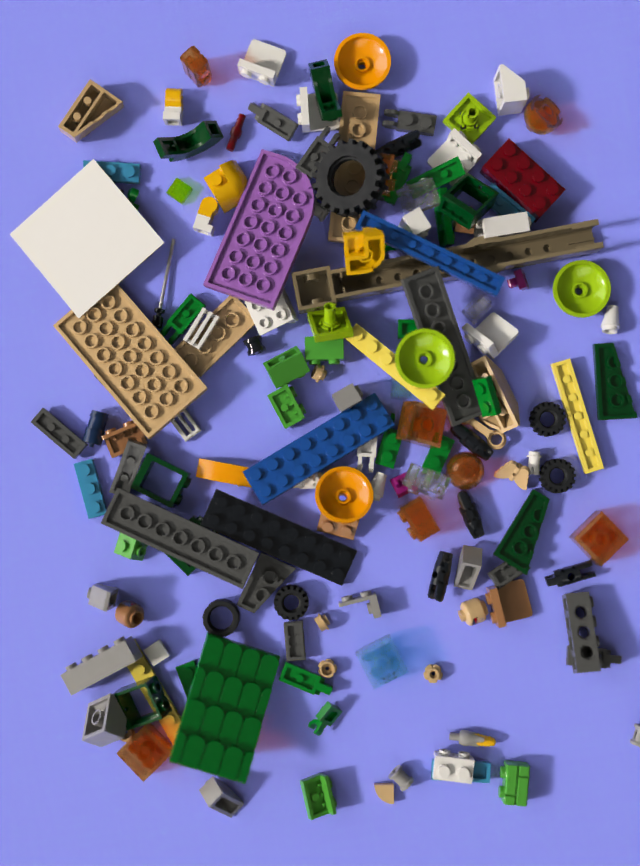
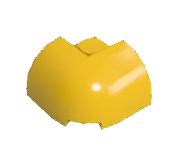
M236 160L219 165V169L204 177L206 184L224 214L237 207L248 182L247 177Z
M362 227V231L343 232L346 274L356 275L373 272L385 257L384 233L372 227Z

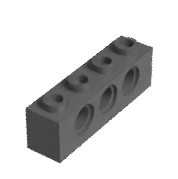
M589 591L562 595L573 674L601 671L603 660L602 656L598 654L600 641L598 635L595 634L594 628L597 626L595 615H592V608L594 607L593 598L589 595ZM578 607L584 611L583 618L578 617L576 614ZM580 627H584L587 630L585 638L579 634ZM583 647H587L590 650L588 658L582 654Z

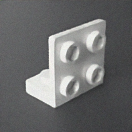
M285 288L274 311L245 301L259 335H264L286 323L293 324L299 321Z

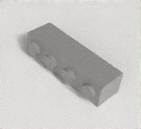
M122 636L113 641L115 645L110 648L108 645H105L97 650V655L93 656L91 653L81 659L82 663L77 665L74 662L65 667L67 671L60 676L71 696L140 659L142 654L133 637L130 636L125 639Z

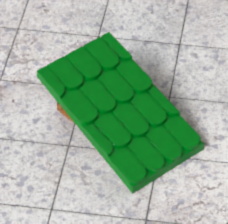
M207 632L169 762L246 784L272 692L280 656Z

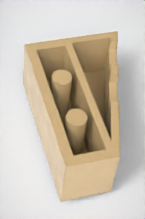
M90 79L58 128L61 133L77 143L123 109V101Z

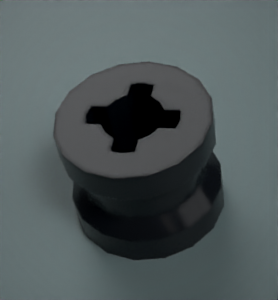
M261 335L243 341L244 345L248 348V356L266 351L265 346L261 342Z

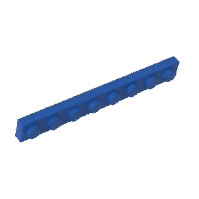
M363 210L355 226L357 231H362V227H372L381 230L384 233V243L432 267L438 266L439 270L495 297L498 295L506 279Z

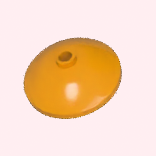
M356 33L348 36L339 44L334 56V67L339 79L348 87L356 90H369L377 87L386 79L391 67V55L386 44L377 36L369 33ZM359 65H364L365 68L360 69Z
M339 466L328 470L321 476L316 485L315 500L320 512L326 518L336 523L348 524L360 520L368 513L373 502V489L370 481L362 472L352 467ZM345 496L346 500L341 501L339 497Z

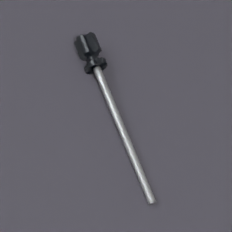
M176 239L171 241L159 307L154 308V312L157 314L153 315L152 324L157 328H162L164 317L161 314L165 313L162 306Z

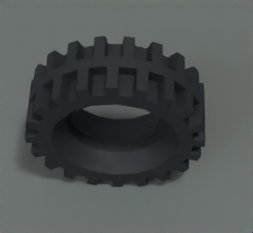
M349 139L348 142L339 140L337 146L329 145L330 151L327 154L322 151L320 156L323 159L320 163L316 161L314 165L318 167L317 173L312 172V177L316 179V183L312 184V187L317 190L315 196L321 200V204L330 211L346 218L348 216L358 218V215L362 214L363 210L368 212L369 209L375 210L378 208L375 204L378 200L383 202L384 197H382L383 191H388L389 188L386 185V180H390V175L386 173L388 166L383 162L382 155L363 141L359 140L358 142L354 139ZM346 161H358L365 170L363 186L353 195L344 196L339 194L334 186V176L337 169Z

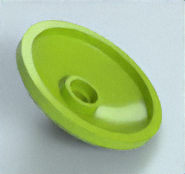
M587 260L573 261L562 267L555 276L552 288L553 297L558 307L566 314L577 318L590 317L600 312L608 303L611 294L610 280L606 272L596 263ZM576 288L581 290V294L576 293Z
M417 329L408 333L400 341L395 352V365L399 375L405 382L417 388L425 389L440 385L449 377L455 363L454 349L450 341L443 334L433 329ZM422 356H425L427 358L426 363H422L420 361V358Z

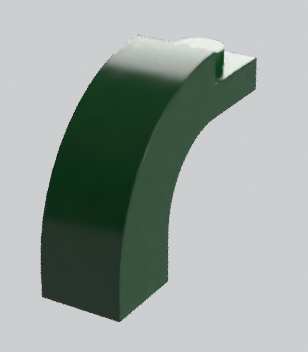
M327 59L308 63L321 120H337L338 117H342V110L336 98L330 65Z
M212 120L202 121L194 129L180 136L157 137L153 143L161 159H169L170 162H175L208 150L222 140L224 136L217 121Z

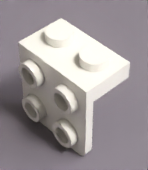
M253 39L250 42L245 58L239 59L237 64L239 74L245 78L259 81L261 84L274 87L284 63L286 51Z
M299 87L300 94L296 95L297 106H301V113H297L298 125H302V133L321 132L326 126L331 128L330 131L338 130L340 125L339 117L334 121H322L315 95L308 94L307 87Z
M454 128L449 133L447 140L434 152L427 163L433 169L458 156L465 172L468 173L479 162L482 153L476 144H471L467 140L466 135L462 131H457ZM461 176V177H459V178H457V179H455V180L449 182L448 184H449L450 186H453V185H454L456 182H458L463 176Z
M495 312L490 313L476 328L472 327L469 323L462 327L465 340L470 344H474L482 354H487L492 359L496 358L519 335L517 328Z

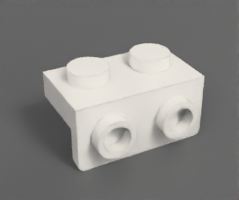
M448 749L434 751L433 779L472 784L475 760L470 753L465 751L451 753Z

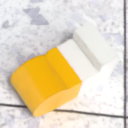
M166 88L163 121L167 126H182V89Z
M205 197L202 200L193 225L194 231L213 237L215 231L211 224L214 216L219 212V206L215 198Z

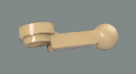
M474 418L462 423L463 425H470L487 438L490 448L500 450L506 445L507 439L504 433L498 430H490ZM494 435H500L502 441L500 444L494 445L491 442V438Z

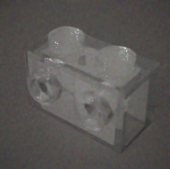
M411 462L402 484L412 494L418 495L422 493L424 497L430 500H435V498L443 500L451 478L444 473Z

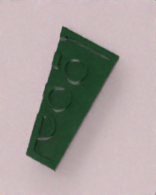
M614 343L593 344L598 421L638 418L632 405L631 395H629L626 387L627 383L620 368L621 364Z
M534 489L529 493L493 553L494 556L525 575L528 574L530 561L534 554L536 541L538 540L539 531L550 500Z

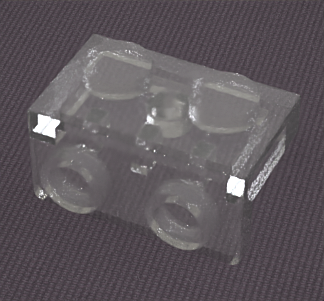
M432 177L423 178L418 183L407 184L396 190L404 215L418 207L421 208L422 212L439 206L441 201Z

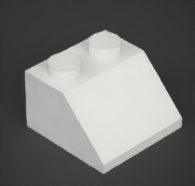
M500 64L493 79L498 116L519 114L530 98L529 88L526 87L524 79L504 64Z

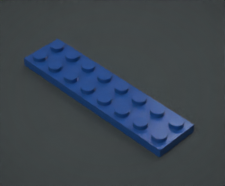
M373 393L360 403L336 415L243 471V474L261 504L265 505L393 428L395 424L377 395Z

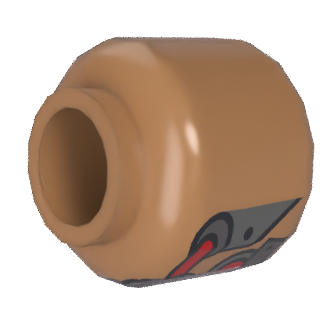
M124 600L117 606L115 618L125 627L135 628L143 621L144 610L141 605L134 601Z

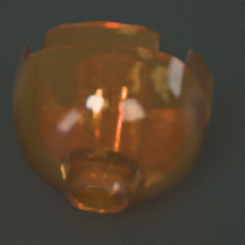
M537 95L527 104L524 111V121L529 131L539 135H546L557 129L563 119L559 118L560 110L552 100L547 97L542 99L539 98L541 95Z
M460 452L453 455L447 463L446 476L454 487L461 490H470L481 483L484 477V465L477 455L470 452Z

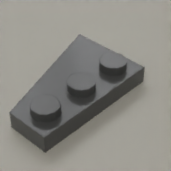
M261 552L236 605L255 613L296 568Z

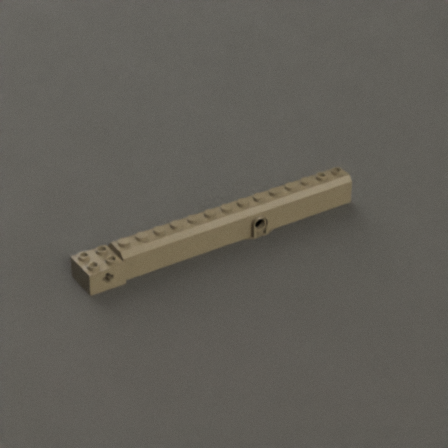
M598 219L505 237L496 236L485 239L484 236L474 237L464 245L444 249L498 274V272L597 253L604 245L603 241L594 243L595 237L593 238L592 228L599 225ZM406 255L382 260L381 264L373 272L366 274L347 275L346 267L330 270V266L292 272L299 314H304L311 311L324 310V304L328 302L336 304L337 307L338 302L404 290L401 279L430 269L432 266ZM440 270L443 282L457 280V278Z

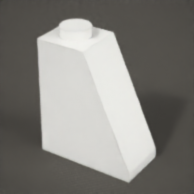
M527 211L482 218L475 224L473 235L474 237L484 236L485 239L526 233L530 231L531 218L528 216Z

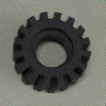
M543 402L535 406L530 412L529 421L531 424L529 425L533 428L534 433H538L537 435L554 436L563 430V425L566 424V421H564L566 414H563L564 410L560 408V405L554 404V402ZM544 412H550L554 416V423L550 427L544 426L540 421V417Z
M550 459L540 467L541 471H539L540 478L538 479L542 483L541 486L551 493L566 492L573 487L571 485L575 484L576 481L574 480V477H576L574 467H571L572 464L564 459ZM555 468L561 469L564 473V479L560 483H554L550 478V473Z
M295 584L281 587L274 599V608L277 614L282 619H288L289 621L298 620L304 616L309 605L306 591ZM288 595H294L298 598L299 605L296 609L290 610L285 607L284 599Z

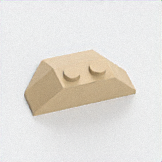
M487 355L471 362L476 378L491 376L502 412L495 416L482 417L480 415L478 416L480 422L501 433L519 426L518 402L502 370Z

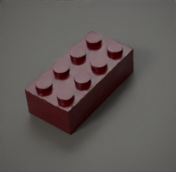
M509 138L483 165L480 171L490 183L495 184L536 218L534 220L535 223L566 190Z

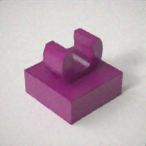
M524 270L513 271L515 278L507 280L509 288L518 286L519 290L522 291L529 289Z
M407 472L390 479V483L398 498L416 490Z

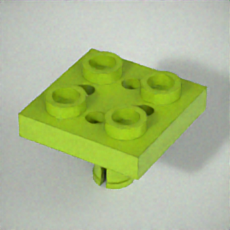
M468 92L444 118L442 123L451 131L454 128L457 131H462L466 135L467 140L473 144L497 117Z
M328 302L324 304V310L307 312V319L315 343L353 337V328L345 306L336 308V304Z

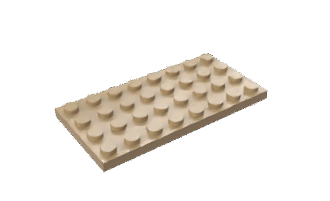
M119 284L80 319L70 310L53 325L148 439H152L208 390V387Z

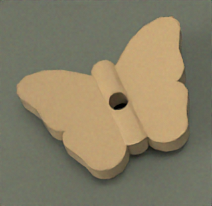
M510 460L494 472V477L499 479L509 478L510 481L514 480L518 487L527 490L529 467Z

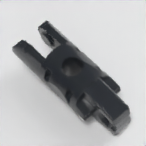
M418 130L409 132L386 143L376 151L382 155L383 162L397 158L405 152H410L422 146V142L419 139L420 132Z
M462 423L454 427L451 426L450 433L473 454L484 461H487L492 456L494 451L470 428L468 429Z
M459 491L457 499L460 508L458 509L463 517L465 526L468 528L473 539L479 538L485 533L475 502L472 503L466 491Z
M439 552L434 564L427 594L428 598H435L438 602L443 601L451 573L452 553Z
M592 560L554 570V574L544 577L546 585L548 587L554 585L562 587L596 577L594 571L580 573L581 569L593 565Z

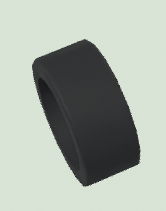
M217 599L211 602L203 613L205 629L209 633L220 637L232 634L240 621V612L237 606L227 599ZM217 607H226L233 615L231 625L225 629L214 627L210 621L211 612Z

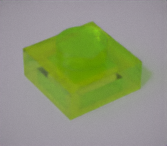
M176 178L166 194L183 205L193 191V188L179 178Z

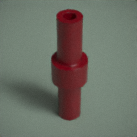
M239 113L235 126L230 131L231 137L226 148L228 151H234L237 140L242 135L243 131L241 129L246 118L244 114Z

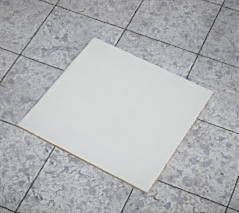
M94 159L10 233L14 241L79 319L165 243Z

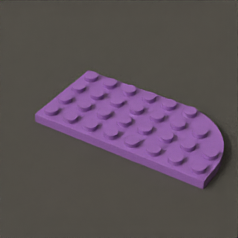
M261 150L203 283L204 287L273 311L275 310L309 230L315 211V196L310 180L306 174L296 169L297 163L271 151Z

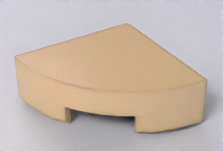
M374 783L378 797L388 804H394V784Z

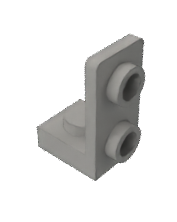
M371 590L360 592V596L357 597L347 595L341 597V601H338L339 607L369 600L370 603H366L369 615L373 614L374 619L382 617L376 593H372Z

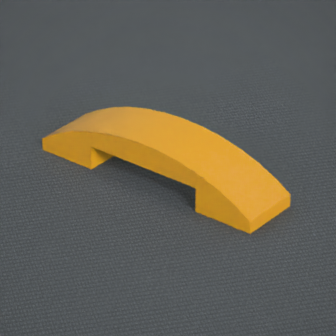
M199 458L196 477L252 488L243 474V471L248 469V467Z

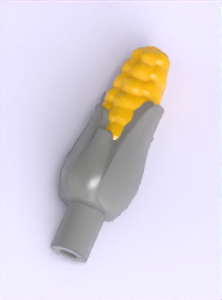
M460 730V733L450 732L449 740L459 741V744L462 746L489 747L496 744L494 738L469 730Z

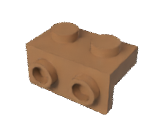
M133 420L124 423L123 428L118 430L116 427L105 431L106 435L101 436L102 440H105L112 458L123 455L129 438L149 444L145 434Z
M321 513L316 531L354 540L359 520L353 523L341 524L329 520Z

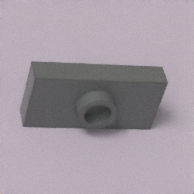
M505 562L487 573L498 590L523 574Z
M303 620L283 622L286 660H306Z

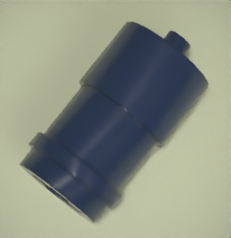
M95 410L91 411L88 426L85 429L82 440L88 442L89 447H93L94 444L102 445L103 440L101 436L105 434L104 430L109 414Z

